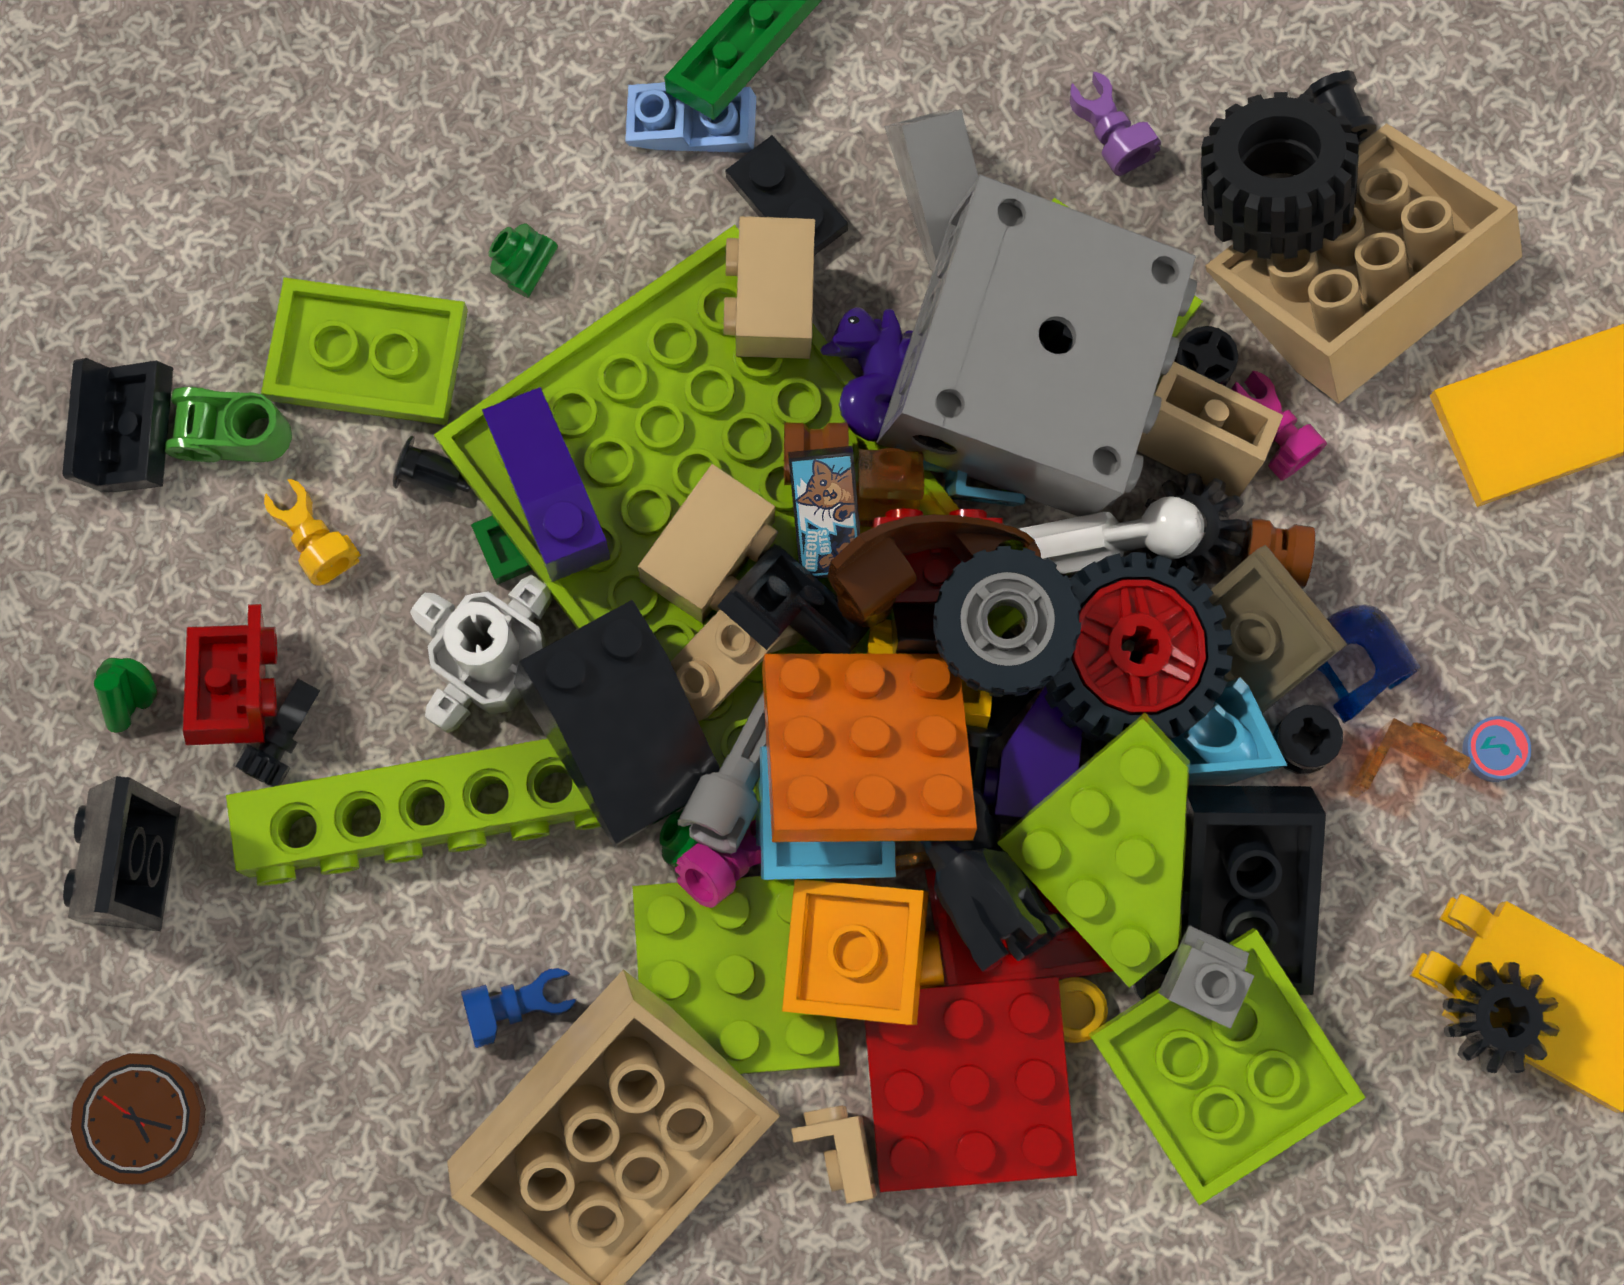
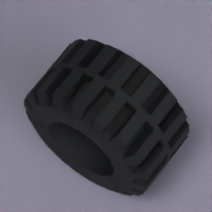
M1274 92V97L1263 99L1261 94L1249 97L1248 104L1245 106L1234 104L1226 109L1225 119L1216 118L1209 127V136L1204 137L1201 146L1202 206H1204V217L1207 224L1214 225V234L1222 242L1232 239L1234 250L1243 254L1250 249L1257 251V258L1271 259L1272 254H1283L1284 259L1297 258L1298 251L1303 249L1313 253L1323 248L1324 238L1334 241L1342 234V224H1349L1354 214L1359 161L1357 134L1351 133L1352 124L1346 116L1336 117V107L1327 102L1317 105L1314 103L1313 96L1300 94L1298 98L1288 97V92ZM1273 173H1287L1295 176L1286 178H1270L1265 177L1264 175Z

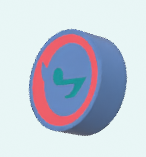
M1502 716L1489 717L1474 725L1466 734L1462 746L1463 758L1468 768L1477 777L1490 782H1502L1516 776L1527 766L1531 757V742L1527 732L1516 721Z

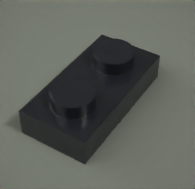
M773 135L725 170L727 180L759 217L815 219L814 256L848 231V222Z

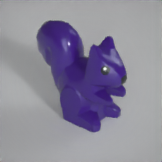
M862 308L850 309L839 321L832 340L821 348L822 355L858 359L864 376L850 380L843 388L839 408L845 423H848V428L855 435L872 442H877L913 333V331L908 330L902 334L900 324L893 309H886L883 312L882 321L881 319L873 320Z

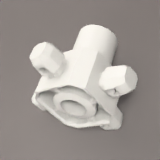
M529 575L521 579L508 594L511 599L508 605L487 591L466 595L455 609L452 603L439 595L425 592L412 607L410 613L415 623L433 638L428 645L430 667L438 678L447 684L444 691L437 688L426 706L425 717L447 734L456 730L471 714L467 709L471 702L491 715L512 711L522 698L514 685L520 660L547 646L540 627L534 624L532 620L534 618L541 620L552 601V594L548 587L535 576ZM493 641L492 645L483 651L480 646L482 644Z

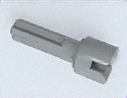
M763 691L719 772L701 776L678 820V825L682 827L691 825L689 831L692 839L722 853L732 854L737 851L759 808V802L753 789L760 778V747L767 746Z

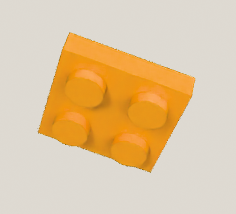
M795 879L782 1011L917 1025L929 891Z

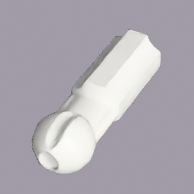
M1169 496L1151 503L1141 519L1119 523L1110 512H1099L1019 529L1029 534L1035 540L1040 549L1041 558L1044 560L1049 558L1057 564L1056 569L1064 577L1065 575L1072 576L1094 561L1099 562L1106 556L1120 553V556L1123 557L1125 551L1148 547L1152 552L1166 558L1184 557L1193 552L1202 540L1204 520L1201 512L1194 504L1179 497Z

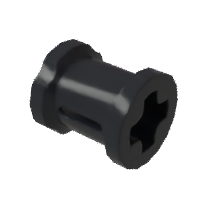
M1345 70L1332 73L1312 83L1303 94L1313 96L1314 103L1317 105L1327 102L1336 107V117L1346 116L1352 124L1351 133L1357 134L1358 143L1369 137L1376 130L1373 117L1365 116L1355 93L1354 87L1358 82L1353 71Z

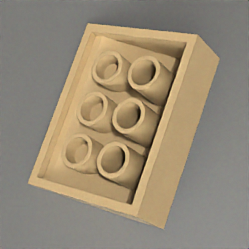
M1387 123L1359 145L1356 204H1354V214L1349 224H1342V234L1334 241L1324 238L1322 249L1313 253H1309L1306 249L1299 250L1298 257L1284 259L1283 254H1272L1271 259L1257 258V251L1250 249L1243 254L1234 250L1232 244L1205 265L1206 271L1292 368L1338 404L1522 258L1517 206Z
M623 969L447 1161L451 1197L569 1285H624L780 1115L778 1110L678 1013Z

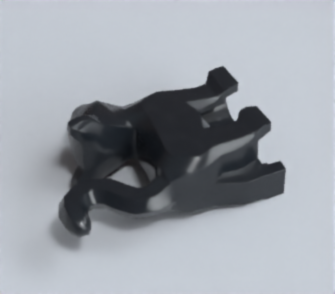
M973 788L977 830L973 840L920 842L936 871L934 890L938 899L950 916L961 939L970 950L972 958L982 972L1000 965L1002 963L1001 960L1009 954L1008 950L1017 961L1030 958L1070 926L1058 913L1048 910L1032 881L1016 865L1009 854L1003 851L997 844L1001 836L1000 823L989 814L988 804L983 794L977 788ZM1004 939L1006 940V944H1007L1008 950L1006 949V947L1004 946V944L1001 942V941L1004 940Z

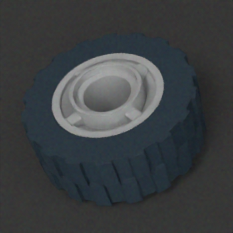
M998 546L997 550L986 552L984 549L973 554V558L964 563L962 561L958 564L939 590L933 617V633L937 643L936 647L940 657H943L947 663L949 671L956 678L959 677L967 683L966 686L977 692L979 689L989 692L990 696L1002 697L1003 695L1015 694V696L1025 695L1031 690L1040 689L1050 683L1062 671L1076 648L1082 622H1079L1081 608L1078 597L1075 598L1072 592L1073 584L1067 575L1063 577L1056 569L1057 564L1049 558L1044 560L1036 556V551L1023 548V551L1013 550L1011 546ZM999 606L1014 607L1024 618L1025 630L1019 636L1012 639L1000 638L988 626L987 617L989 613Z

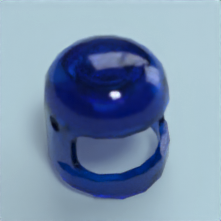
M1367 604L1354 605L1339 610L1326 618L1348 645L1358 644L1362 646L1375 665L1373 678L1348 693L1328 661L1317 669L1327 677L1338 695L1339 701L1333 705V708L1343 723L1359 715L1387 687L1391 690L1421 669L1393 623L1377 607Z

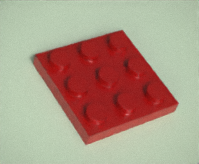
M1058 976L920 988L917 1025L865 1020L880 1193L1077 1176Z

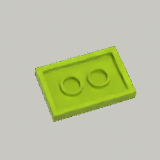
M284 277L261 394L271 402L448 425L468 308L464 301Z

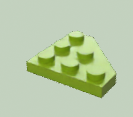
M1143 713L1002 834L997 842L1003 851L1009 854L1016 865L1129 988L1178 949L1181 935V902L1190 761L1146 713Z

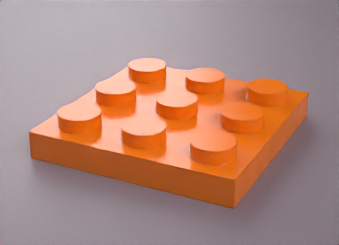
M764 654L762 676L772 842L973 840L977 830L962 682L961 678H956L949 671L947 663L943 657H940V654Z

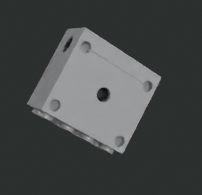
M980 174L950 217L877 444L954 472L958 470L967 473L968 477L1009 492L1024 494L1028 499L1078 517L1098 513L1106 506L1111 507L1124 492L1130 493L1134 489L1140 476L1143 457L1137 455L1136 452L1142 432L1148 434L1151 431L1160 411L1162 399L1154 395L1160 374L1166 375L1179 348V339L1173 337L1172 334L1177 317H1183L1187 313L1196 292L1197 281L1190 278L1196 255Z

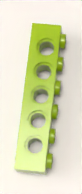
M548 739L226 795L235 870L248 878L256 877L258 886L292 882L296 880L295 870L320 866L321 874L323 875L340 874L359 869V859L384 854L385 863H402L422 858V847L447 843L449 852H464L487 846L486 836L511 832L512 841H526L550 835L549 825L574 821L576 830L600 828L601 825L573 779L571 792L564 800L557 803H549L540 798V786L547 776L553 773H565L570 776ZM490 784L507 786L509 797L502 810L494 814L479 812L477 799L482 789ZM428 795L442 796L445 808L441 818L431 825L417 824L414 812L418 802ZM365 806H377L381 814L378 828L368 836H355L352 831V820L356 812ZM313 817L317 826L314 839L304 847L293 848L289 841V831L292 825L300 818Z

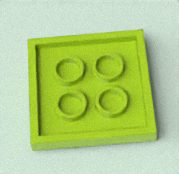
M761 876L741 877L736 881V888L733 893L712 908L699 904L678 883L632 886L638 981L678 1013L739 1074L840 1066L836 1017L782 1011L795 879L763 880ZM802 879L825 882V879Z
M1254 928L1229 943L1249 953L1245 971L1254 975V979L1231 1029L1168 1000L1158 993L1159 988L1089 1033L1092 1041L1199 1206L1366 1098L1267 944Z

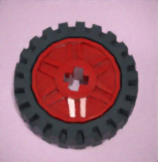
M1132 552L1126 557H1121L1119 553L1106 556L1099 562L1094 561L1069 578L1073 584L1072 592L1075 598L1078 597L1081 608L1079 612V622H1082L1080 636L1066 666L1050 683L1045 685L1048 693L1044 698L1051 709L1057 706L1063 713L1060 720L1069 728L1074 726L1080 728L1083 731L1081 736L1092 742L1102 740L1107 745L1143 713H1146L1169 739H1173L1192 728L1204 718L1215 706L1213 703L1222 695L1227 682L1224 681V676L1231 670L1233 656L1227 655V648L1233 644L1231 630H1223L1221 624L1227 618L1221 604L1213 607L1209 601V598L1214 593L1206 583L1197 586L1191 581L1195 573L1185 566L1177 570L1170 567L1171 559L1159 555L1152 560L1146 559V553ZM1128 639L1135 642L1133 651L1142 652L1143 658L1136 663L1129 660L1131 651L1122 650V644Z

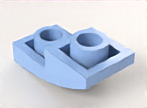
M665 82L628 85L625 141L629 146L653 150L749 153L754 149L756 95L751 87H744L720 115L713 120L666 93Z

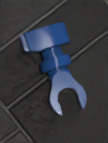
M560 968L548 969L542 972L529 985L516 990L513 984L500 987L501 994L489 997L486 984L461 991L475 1049L495 1043L498 1030L496 1022L508 1019L511 1025L522 1022L521 1015L541 1012L553 1016L568 1012L575 1005L576 999L553 1004L545 999L543 989L548 982L570 976V973Z

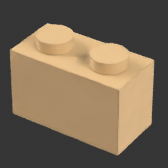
M740 216L739 239H726V276H738L737 298L725 297L724 335H736V356L810 359L815 219Z
M1173 362L1166 375L1161 374L1154 395L1162 399L1160 411L1151 431L1148 434L1142 432L1137 451L1185 475L1190 473L1198 474L1205 485H1208L1214 478L1222 480L1226 483L1225 495L1240 497L1265 462L1283 415L1183 365Z
M711 464L638 565L640 582L703 624L713 609L717 612L720 610L717 607L718 604L739 582L736 576L750 558L757 563L773 544L778 534V531L772 527L775 523V506Z

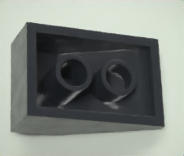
M633 600L519 661L514 681L515 687L614 847L686 806L701 776L719 772L720 767L671 662Z
M115 776L89 789L87 804L79 807L74 823V838L76 843L80 844L76 869L69 870L64 883L63 900L65 906L69 907V919L84 924L161 932L181 805L130 777Z
M1188 785L1185 860L1182 892H1185V913L1182 915V939L1189 925L1227 943L1234 941L1254 928L1259 932L1299 995L1314 994L1326 812L1311 786Z

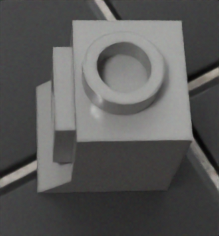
M1189 925L1158 993L1178 1005L1231 1029L1254 979V975L1245 971L1249 953Z

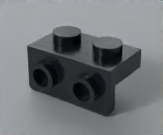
M88 358L74 360L62 470L65 479L100 492H122L163 487L166 458L165 444L168 435L173 367L157 360L115 367H107Z

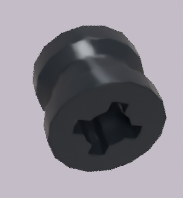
M1202 326L1196 327L1184 335L1179 342L1174 362L1226 387L1237 367L1239 355L1237 345L1229 334L1220 328ZM1193 360L1197 365V369L1193 365ZM1212 368H1213V370H1212L1211 372L1205 373L1206 370H1209V369H1212Z
M1303 705L1293 709L1276 725L1272 734L1287 763V766L1283 768L1295 774L1309 775L1320 771L1339 754L1343 745V730L1339 720L1329 710L1318 705ZM1305 725H1307L1308 730L1313 731L1315 735L1320 734V736H1313L1310 732H1307Z

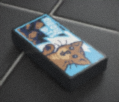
M852 446L788 452L798 562L816 578L828 577L831 560L860 534Z

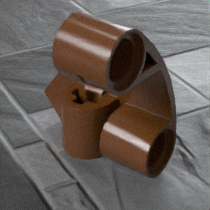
M932 514L913 516L883 523L859 534L831 560L828 579L837 593L838 607L843 617L852 624L861 627H871L885 621L892 612L897 596L917 581L913 568L905 558L906 555L925 550L950 548L957 558L965 563L973 558V554L984 549L986 552L995 551L998 546H1011V549L1023 551V548L1036 551L1035 555L1040 558L1041 553L1035 540L1026 532L1015 527L986 519L961 515Z

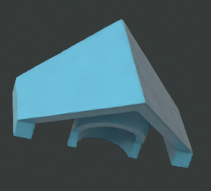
M1241 677L1227 682L1222 695L1213 703L1215 706L1204 718L1186 732L1170 739L1190 761L1189 785H1229L1287 766L1250 687Z

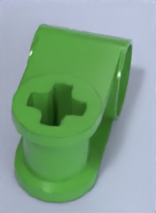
M181 387L172 391L171 401L177 406L173 438L167 440L165 444V452L171 457L185 461L218 462L220 460L269 462L281 457L290 446L292 440L290 424L276 406L262 394L254 392H220L196 387ZM269 418L268 427L262 435L251 439L246 438L248 428L253 422L258 419Z

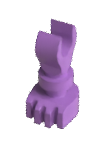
M1093 72L1092 83L1101 95L1096 100L1084 99L1075 85L1071 84L1070 105L1072 111L1095 127L1094 133L1101 144L1105 145L1101 152L1102 157L1116 176H1122L1155 158V153L1160 151V139L1148 122H1138L1131 126V121L1122 111L1117 112L1112 99V85L1106 76Z

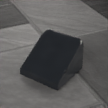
M894 604L891 612L893 654H939L936 647L935 634L933 633L935 604Z

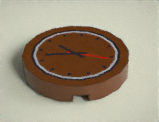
M128 1053L104 1062L85 1079L73 1102L70 1129L77 1153L95 1174L116 1184L148 1185L172 1176L193 1157L200 1143L198 1141L202 1135V1126L205 1125L206 1107L198 1083L182 1065L157 1054Z

